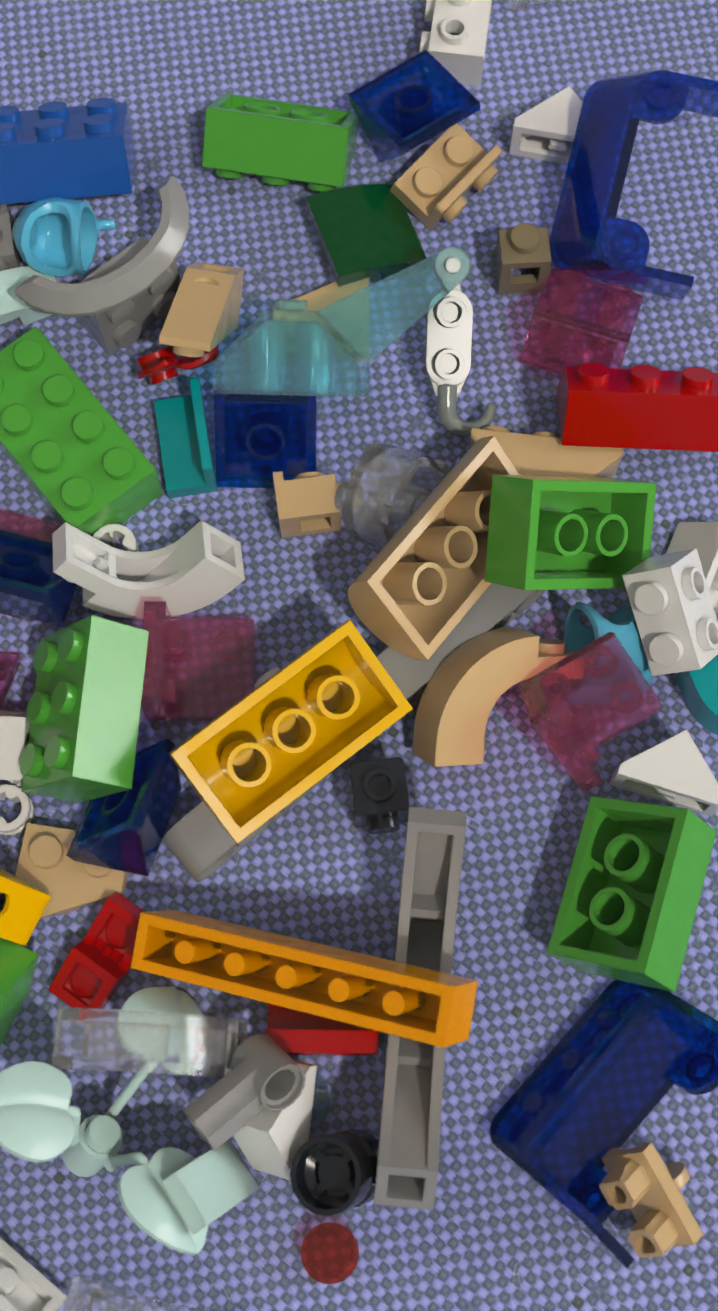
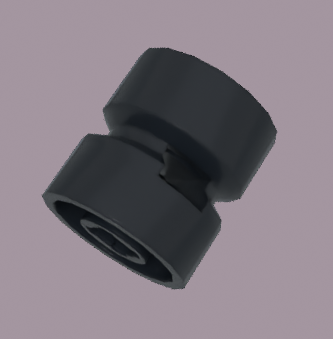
M352 1128L311 1138L299 1147L292 1160L290 1179L293 1192L301 1205L314 1214L331 1216L371 1202L375 1194L379 1140L367 1131Z

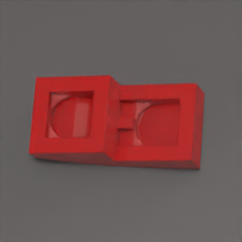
M119 892L109 896L83 941L71 949L48 991L92 1022L96 1019L132 969L131 963L140 912L145 911Z

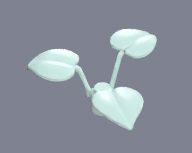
M173 986L149 987L131 995L121 1007L118 1015L117 1024L123 1043L130 1051L144 1056L146 1059L104 1115L89 1116L80 1124L81 1111L78 1107L69 1105L72 1097V1085L69 1078L62 1071L44 1062L29 1061L15 1064L0 1072V1147L18 1158L32 1162L53 1160L62 1153L65 1166L73 1174L80 1177H91L97 1174L104 1166L107 1171L114 1172L119 1166L136 1165L125 1171L118 1181V1194L124 1211L136 1226L159 1243L175 1251L196 1256L204 1247L208 1225L196 1234H193L162 1183L174 1172L196 1158L174 1147L159 1149L150 1160L141 1152L117 1154L122 1145V1133L115 1119L151 1072L155 1063L170 1075L176 1077L183 1076L192 1071L201 1061L207 1046V1027L204 1016L196 1002L187 993Z

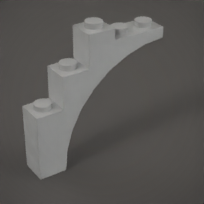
M409 807L394 959L396 962L451 974L467 812ZM388 1034L374 1194L375 1205L425 1210L434 1209L439 1171L445 1048Z

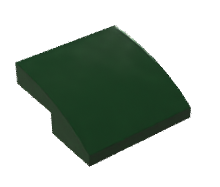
M393 184L355 185L306 197L307 210L339 287L377 274H381L383 281L386 282L428 268L429 262L406 208L390 192Z

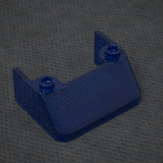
M658 70L601 79L588 88L583 99L549 239L551 264L557 271L571 276L678 300L685 298L692 288L694 277L645 266L650 248L649 237L642 226L633 221L616 218L639 121L653 124L669 123L676 119L682 110L718 118V81L667 70Z
M615 979L501 1107L492 1120L490 1126L492 1143L575 1224L626 1268L635 1259L602 1225L614 1210V1207L608 1204L599 1188V1185L607 1175L602 1169L605 1166L602 1157L611 1148H620L673 1085L692 1095L708 1093L718 1086V1020L670 991Z

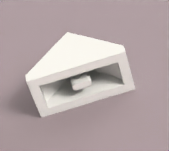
M569 86L515 118L509 154L601 170L609 133Z
M687 730L620 763L610 781L612 786L711 817L718 811V782Z
M295 1059L293 1060L304 1070L306 1077L305 1086L296 1101L287 1108L276 1112L268 1111L265 1108L233 1135L252 1169L290 1181L292 1160L299 1147L309 1140L317 1065Z

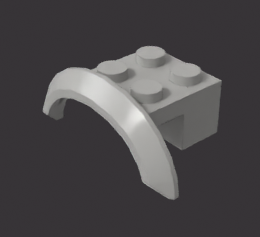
M170 176L154 188L155 194L161 200L162 210L159 226L149 242L142 236L79 283L54 282L44 277L33 275L16 287L15 294L28 306L47 314L75 317L109 356L119 348L129 347L138 340L142 331L157 320L167 318L181 281L176 258L184 247L189 231V206L184 189L175 176Z

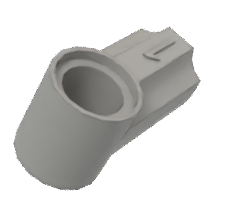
M253 1035L244 1040L232 1056L231 1071L183 1110L191 1124L213 1151H216L265 1108L268 1111L276 1112L293 1104L305 1086L306 1077L304 1070L268 1035Z

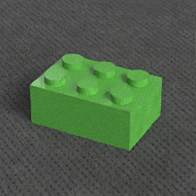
M492 474L485 582L521 590L626 588L622 576L650 557L657 483L604 477Z
M91 615L42 638L36 648L33 660L34 669L37 671L35 692L32 694L27 706V720L30 722L28 744L20 758V772L24 775L21 792L82 803L132 789L149 631Z
M591 796L547 954L579 972L676 992L717 831L687 808Z

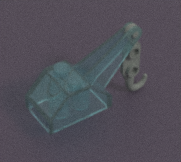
M459 247L445 248L422 261L317 311H307V300L276 299L275 310L263 311L213 361V394L369 397V363L426 314L425 369L437 398L436 407L439 420L454 435L470 437L472 428L482 429L491 424L494 419L496 406L493 403H488L482 417L475 422L461 420L456 412L457 397L471 368L473 308L469 298L461 291V282L468 276L471 268L468 254Z

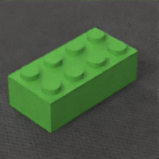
M36 326L0 350V450L61 525L66 522L93 537L103 526L108 524L121 525L163 494L157 471Z

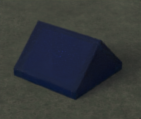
M427 50L420 52L348 94L349 102L380 163L406 154L480 110V102Z
M214 389L217 487L275 488L272 472L283 471L284 480H292L297 475L305 472H317L319 429L317 392Z
M0 530V611L63 627L77 584L68 582L61 576L53 573L52 543Z
M165 738L136 752L132 789L89 800L66 856L76 862L143 876L149 875L181 791L179 769L169 755L175 749V744Z

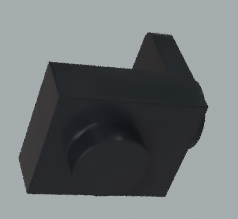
M401 757L352 763L350 765V777L356 828L367 827L369 834H384L399 830V823L408 822L410 807L403 759Z

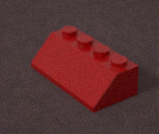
M584 363L579 367L565 366L556 390L562 446L718 452V373L701 367H689L683 371L659 370L650 365H637L631 369L608 368L599 363Z

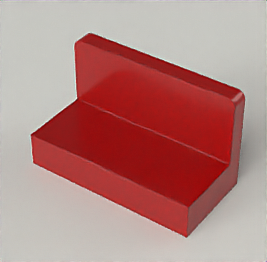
M268 1003V1029H265V1035L272 1038L288 1055L378 1056L379 1031Z

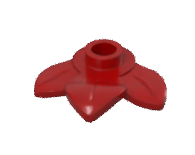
M219 344L210 352L204 351L203 357H177L173 353L174 347L169 346L137 358L136 361L140 368V371L136 372L137 377L142 379L148 376L151 385L178 376L177 368L190 370L204 366L219 356Z

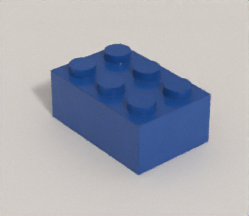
M96 98L88 101L86 106L67 107V104L64 102H48L40 105L38 110L19 111V108L16 106H0V205L36 202L50 197L71 199L132 193L135 151L127 102L115 103V100L112 98Z

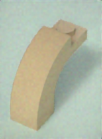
M516 627L491 630L472 638L452 652L429 680L422 694L415 717L412 754L434 767L483 764L487 721L493 706L501 695L515 684L528 679L582 677L585 656L565 649V642L562 640L540 638L538 635Z

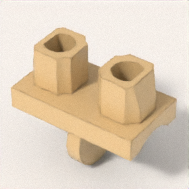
M652 1142L627 1150H621L618 1147L611 1148L602 1157L609 1172L599 1185V1188L609 1205L617 1210L630 1209L637 1223L630 1229L628 1240L638 1257H661L672 1247L695 1245L699 1241L703 1233L680 1191L690 1179V1173L684 1163L672 1162L665 1164Z

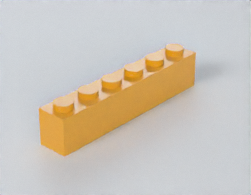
M178 910L140 912L131 963L132 969L442 1048L469 1040L478 980Z

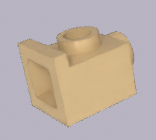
M283 471L272 472L281 538L341 530L340 513L349 512L345 481L336 482L335 474L323 475L320 472H305L297 475L292 480H284Z

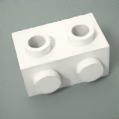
M427 0L425 22H431L432 27L431 32L422 31L419 60L427 61L426 81L481 87L492 0Z
M697 548L649 557L622 576L652 676L700 670L718 655V621Z

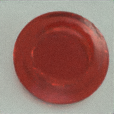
M336 1222L321 1223L308 1232L302 1243L301 1260L306 1272L320 1283L336 1284L345 1280L352 1274L358 1262L359 1249L356 1238L342 1224Z

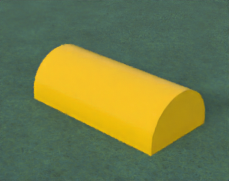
M346 620L172 750L169 755L212 815L238 844L413 708L351 620Z

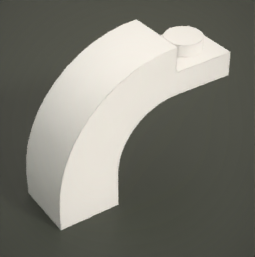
M202 520L173 544L147 552H131L114 548L66 522L52 534L53 573L61 576L68 582L82 587L83 606L107 615L130 619H160L187 614L221 599L245 580L241 543Z

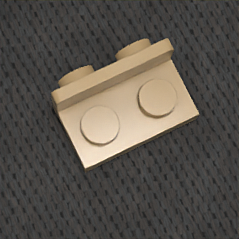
M455 121L393 184L390 192L431 231L442 219L451 223L469 203L464 196L473 187L480 193L499 172L494 164L503 150L496 144L487 153Z

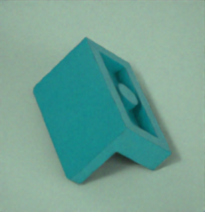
M199 377L189 378L191 395L154 401L165 486L169 499L218 491L205 401Z

